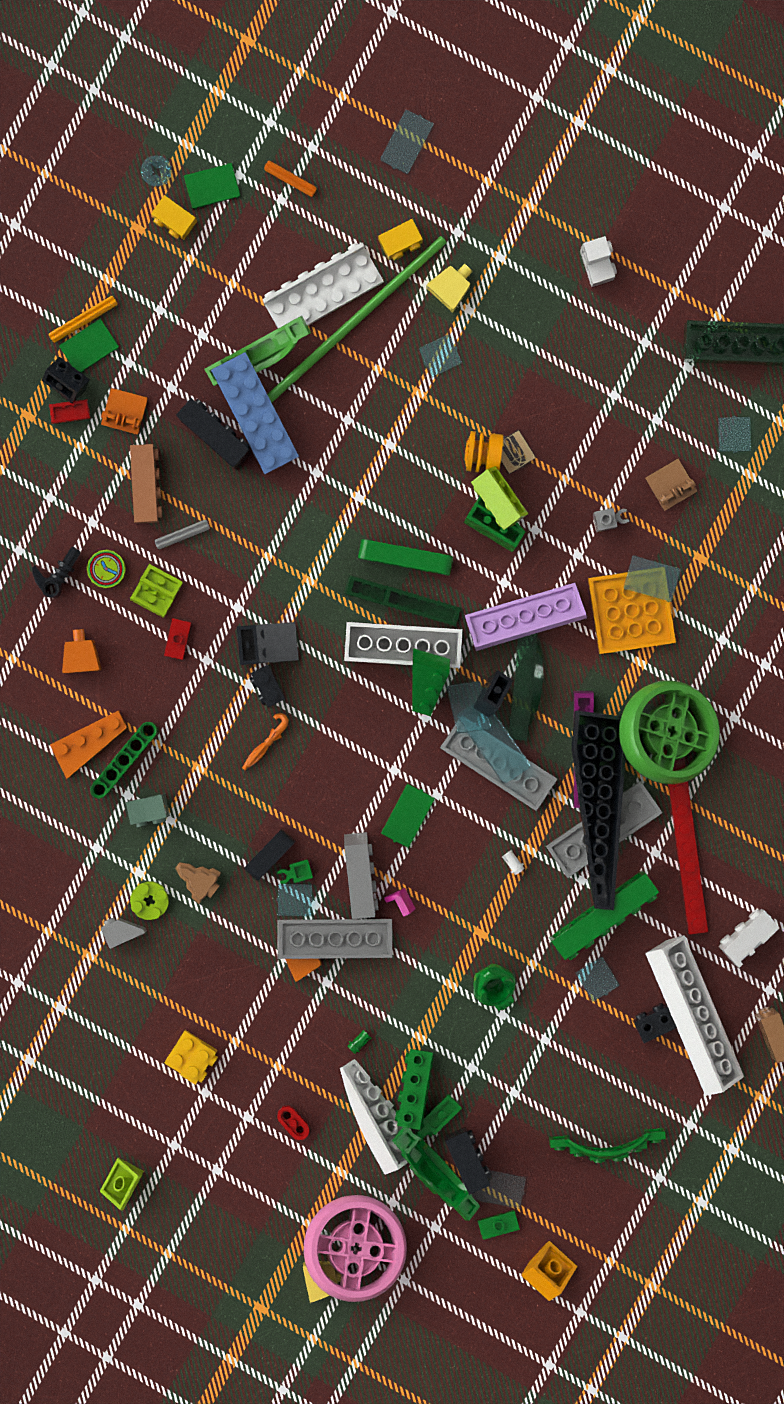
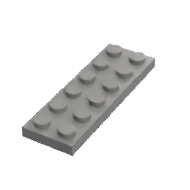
M460 716L440 747L535 811L538 810L557 781V778L462 716Z
M641 781L623 792L619 843L662 814V811ZM582 821L546 845V848L567 878L588 865Z
M392 919L277 920V959L392 958Z

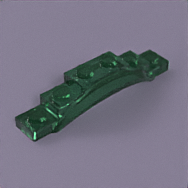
M538 633L517 639L508 739L527 741L528 728L536 715L543 687V659L540 645L537 641Z

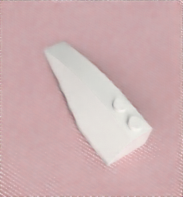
M354 1059L340 1068L344 1086L365 1140L384 1174L399 1170L408 1163L401 1155L402 1151L392 1142L403 1127L397 1126L398 1122L395 1121L396 1111L392 1108L394 1105L390 1100H386L382 1096L380 1088L371 1083L369 1075Z

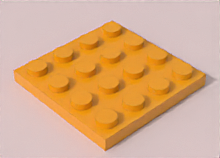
M665 567L588 578L599 654L676 643Z

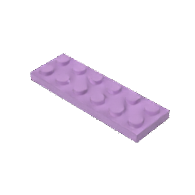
M572 583L467 614L465 618L475 650L478 651L586 619L587 616L576 584Z

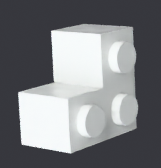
M605 236L583 243L580 250L591 287L613 281L615 274H617L615 264L611 263L609 259L613 248L610 240L607 241Z

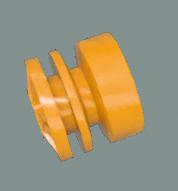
M471 431L465 449L466 471L471 472L472 463L476 464L475 472L477 473L480 470L481 464L485 465V471L495 466L500 470L503 435L491 433L488 442L484 441L483 432H480L478 441L475 440L476 431Z

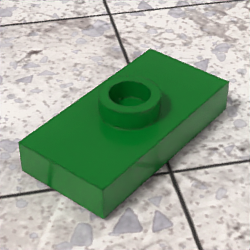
M515 1210L478 1220L483 1240L520 1230Z

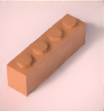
M153 444L130 445L134 522L136 524L159 523V518H162V506H158V499H161V488L157 487V480L160 479V469L156 468V460H159V450L155 449Z

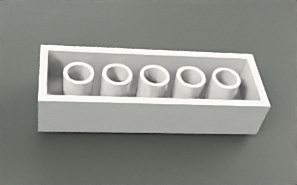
M347 622L344 661L413 665L414 648L450 659V668H460L462 629Z

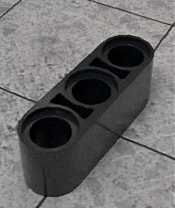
M281 829L244 869L258 881L296 841Z

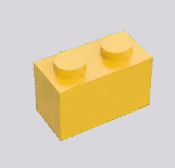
M165 195L151 213L154 218L153 222L161 228L163 226L170 230L168 233L176 239L180 237L184 240L197 223L193 215Z
M413 219L378 236V241L388 260L392 258L397 260L404 255V252L408 250L411 252L415 251L423 243V239Z

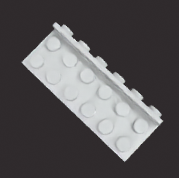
M352 244L345 253L339 252L333 255L331 261L327 263L321 262L310 273L305 271L298 276L299 279L296 281H288L281 286L282 289L276 292L272 290L265 294L263 303L277 328L300 316H303L307 326L384 283L364 244Z

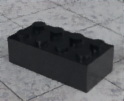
M190 398L176 414L177 418L237 471L252 454L249 450V444L243 438L238 440L235 437L236 433L227 424L223 427L221 419L213 412L209 414L206 411V406L199 399L194 401Z

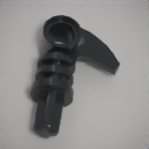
M71 547L63 561L58 560L57 563L60 566L58 569L54 568L56 572L55 574L51 573L49 578H44L36 566L32 567L34 580L45 596L50 598L60 596L62 583L66 584L65 578L70 577L68 573H74L75 571L72 567L81 554L80 550ZM50 584H55L56 592L50 595L47 588Z

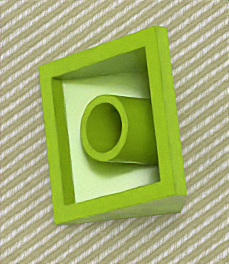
M117 1158L100 1192L118 1209L123 1211L144 1171L121 1158Z

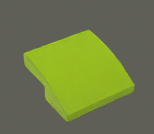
M149 564L130 600L164 618L183 582Z

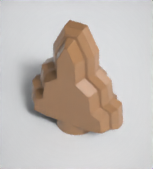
M181 862L176 867L180 878L186 881L187 889L192 893L191 898L198 904L202 902L205 896L211 898L220 886L216 881L221 872L214 868L207 869L203 866L196 868L191 864Z

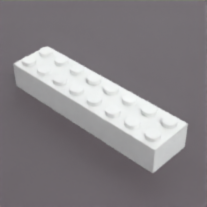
M685 936L668 939L645 954L705 1095L722 1093L741 1080L744 1075Z

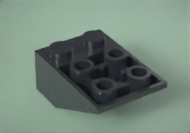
M295 622L237 626L240 665L299 660Z

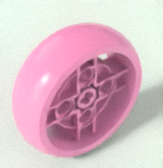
M348 1195L329 1202L313 1217L305 1234L304 1259L311 1278L325 1293L336 1299L348 1302L366 1301L387 1291L398 1279L406 1260V1237L399 1219L384 1203L368 1196ZM350 1209L349 1220L337 1225L330 1235L321 1234L330 1219ZM370 1212L377 1215L386 1224L391 1235L392 1244L383 1243L381 1234L369 1222ZM357 1223L362 1225V1231L359 1234H355L353 1230ZM339 1240L341 1243L340 1249L333 1251L332 1243ZM355 1243H357L359 1250L353 1253L354 1251L351 1250V1246H355ZM376 1245L379 1251L377 1255L371 1256L370 1248ZM318 1253L327 1254L332 1267L341 1274L340 1285L332 1281L325 1274L320 1265ZM380 1261L389 1262L388 1267L377 1280L360 1287L361 1277L373 1272ZM351 1263H356L357 1270L354 1273H349L348 1266Z

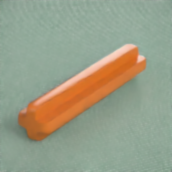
M271 161L266 163L264 167L266 172L310 197H313L316 193L317 188L314 185Z

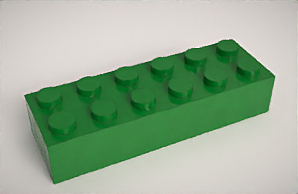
M641 870L615 889L614 910L595 909L593 905L551 935L549 939L564 960H572L579 954L578 951L583 947L587 949L593 945L595 938L598 936L602 938L610 932L609 928L613 925L619 926L626 920L625 917L630 913L634 915L640 911L642 904L645 902L649 904L654 901L659 891L647 874Z

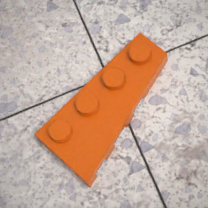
M116 711L50 744L66 779L71 777L78 769L128 728L120 711Z

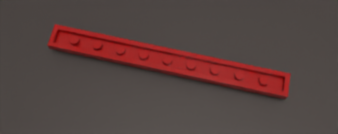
M666 747L663 748L665 755H667ZM684 757L675 761L673 771L686 767ZM688 781L680 784H668L688 934L708 932Z

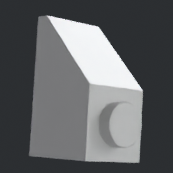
M114 917L104 921L105 925L101 927V931L110 949L147 932L145 927L121 918L115 920Z

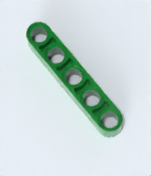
M361 539L358 559L449 576L453 562V556L365 539Z
M154 722L143 723L95 780L90 788L93 797H106L154 740L159 731L158 726ZM147 725H151L154 728V733L151 736L146 735L144 732V728ZM134 740H139L142 744L141 749L138 751L132 747ZM123 754L129 757L127 765H123L120 762V757ZM110 769L117 772L115 780H111L108 777ZM98 784L103 785L105 788V792L102 795L97 794L95 790Z

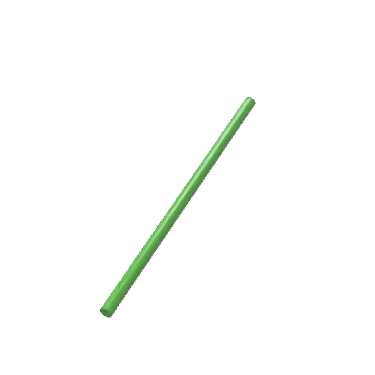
M442 236L437 238L267 394L271 403L447 243Z

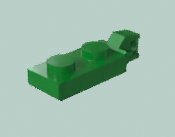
M448 1093L424 1117L422 1130H418L415 1135L421 1139L427 1134L430 1137L436 1135L462 1107Z

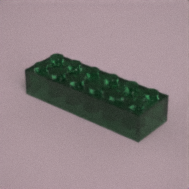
M687 320L684 324L683 362L784 366V324Z

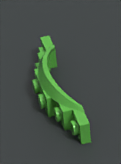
M300 316L205 368V371L213 386L218 383L211 370L246 352L255 372H259L288 355L295 347L297 341L310 334L311 331L303 316Z

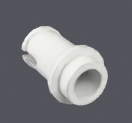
M512 850L502 856L512 870L511 873L517 875L525 869L523 867L524 864L520 863Z

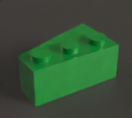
M479 496L463 522L511 552L515 550L525 533L518 523L503 530L497 524L492 512L486 508L481 496Z
M413 648V712L431 717L450 673V659Z

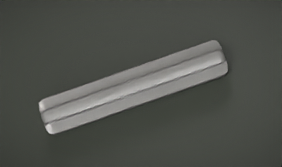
M207 520L200 521L156 539V547L162 549L210 529Z

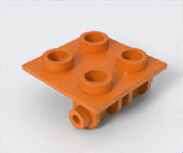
M111 388L105 411L102 412L101 418L103 419L101 425L138 435L148 398Z

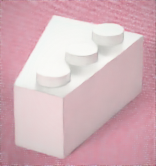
M763 909L753 911L749 915L750 919L747 922L738 924L731 936L728 934L720 941L721 944L718 947L738 968L743 965L741 961L748 955L752 956L755 953L754 950L761 943L764 944L779 929V926Z

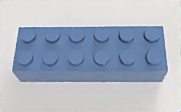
M246 352L212 369L211 371L264 474L299 457Z

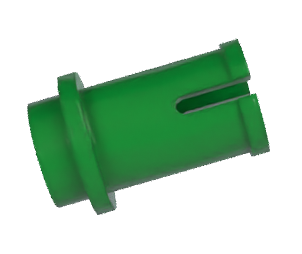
M362 1030L352 1042L349 1041L348 1048L354 1054L360 1053V1049L372 1038Z

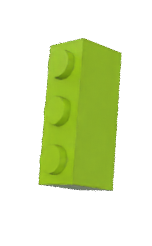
M496 466L487 469L471 482L475 492L481 496L486 508L492 512L497 524L503 530L512 527L528 515V512Z

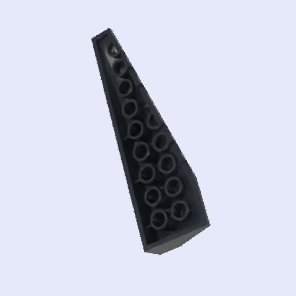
M576 710L574 712L571 750L594 908L614 910L626 760L619 738L621 716Z

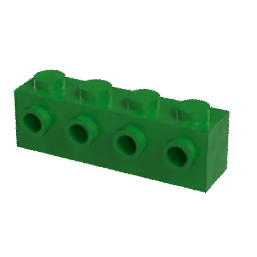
M410 1049V1052H406L405 1064H407V1070L403 1071L401 1083H404L403 1091L400 1090L398 1102H401V1106L395 1115V1121L398 1122L397 1126H407L411 1129L422 1130L435 1053Z

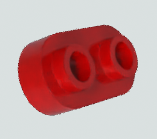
M285 1105L281 1107L277 1114L280 1124L294 1139H305L310 1130L308 1123L292 1106ZM289 1112L291 1116L289 1118H285L284 1113ZM302 1126L304 1130L298 1132L296 1128Z

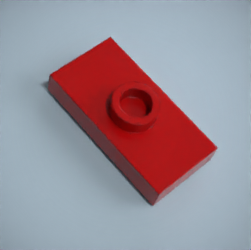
M87 399L77 400L73 404L70 402L49 404L52 424L90 419Z
M172 618L164 656L184 659L191 622Z

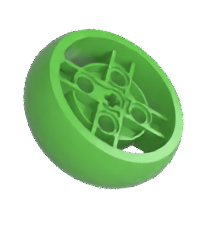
M658 681L643 687L628 701L620 719L619 738L625 757L638 773L654 782L680 784L697 777L710 765L719 746L720 727L713 706L700 691L679 681ZM667 694L664 704L655 707L648 714L642 712L652 698ZM688 707L692 710L693 714H694L695 717H696V720H697V723H698V726H699V731H698V729H697V724H696V721H695L694 717H693V716L691 715V713L687 710ZM672 710L676 713L675 718L672 716ZM651 723L654 724V731L650 728ZM639 734L642 736L646 749L652 754L651 759L642 747ZM685 734L689 737L688 742L685 740ZM664 747L667 749V755L663 752ZM691 751L696 752L694 758L686 767L673 771L676 760L682 759Z

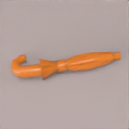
M277 713L273 716L276 720L278 718L282 719V722L276 729L272 728L269 738L252 751L242 767L244 770L258 762L273 741L282 738L281 733L287 728L289 722L285 714Z

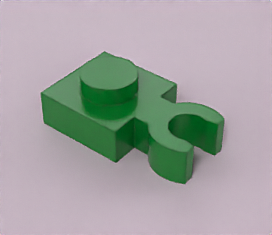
M308 859L289 864L291 870L280 869L277 872L278 874L285 873L287 876L285 880L280 881L281 884L287 883L291 878L294 879V883L313 878Z

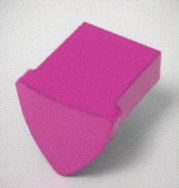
M405 888L384 897L386 903L393 900L396 901L403 917L416 909Z

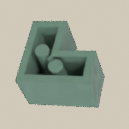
M165 793L126 802L130 824H136V827L145 826L149 821H152L153 824L162 823L170 816Z

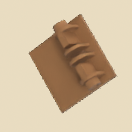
M679 459L645 478L664 511L697 492L695 482L689 478Z

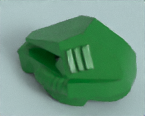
M490 964L475 973L473 980L474 996L481 1004L495 1006L500 1011L511 1006L514 1002L512 995L516 988V982L511 971L498 964Z

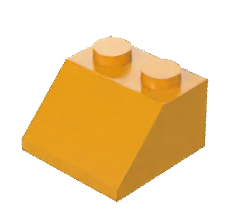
M548 1241L529 1261L521 1276L550 1301L563 1292L577 1265L554 1244Z

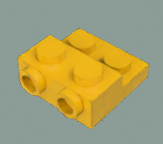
M185 1030L164 1063L196 1085L198 1081L202 1083L207 1075V1072H205L207 1066L210 1065L212 1067L218 1058L215 1055L217 1050Z

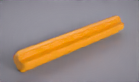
M113 296L108 297L50 332L49 337L54 343L117 306L116 299Z

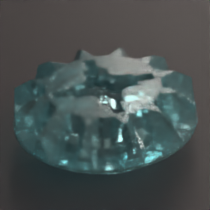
M154 155L148 157L143 162L141 175L149 185L160 187L166 184L171 177L172 168L167 159ZM151 165L157 169L159 167L161 168V177L157 174L152 175L153 170Z

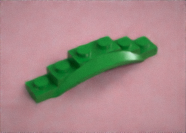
M403 1126L392 1142L402 1151L401 1155L410 1164L409 1168L433 1194H438L449 1207H453L466 1221H470L480 1205L474 1200L472 1194H468L465 1185L443 1159L407 1126Z
M663 1128L644 1129V1135L631 1142L605 1148L588 1147L574 1143L569 1139L568 1135L550 1136L549 1145L554 1150H565V1147H569L570 1154H574L576 1157L586 1155L594 1163L605 1162V1159L623 1161L624 1158H629V1153L641 1152L647 1148V1141L659 1143L662 1139H666Z

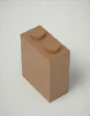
M769 1007L758 1010L759 1013L755 1014L768 1051L774 1061L777 1063L783 1062L784 1025L782 1019L775 1009Z

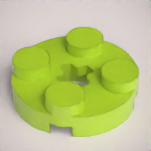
M154 881L141 883L131 894V909L138 917L145 920L159 918L165 913L169 905V897L165 888ZM149 895L153 896L152 900L155 901L150 906L146 905L147 902L144 901L145 897L148 898Z

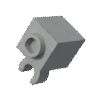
M614 508L594 512L593 519L596 533L615 529L617 522L621 524L629 522V519L623 520L620 517L621 513L627 512V509H621L616 514L614 513Z

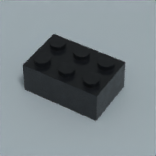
M463 1127L446 1135L445 1142L470 1195L490 1186L492 1175L488 1166H483L484 1157L480 1148H475L476 1139L472 1130L468 1131L467 1127Z

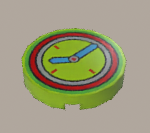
M102 550L90 558L87 572L90 580L95 585L102 588H111L120 584L123 580L126 567L122 557L116 552Z

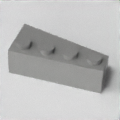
M367 832L344 834L352 919L375 917V910L379 909L378 899L373 897V892H377L376 881H372L371 874H375L374 862H370L369 857L373 855L372 844H368Z

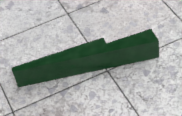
M351 575L348 577L344 590L346 595L452 626H456L461 610L460 607Z

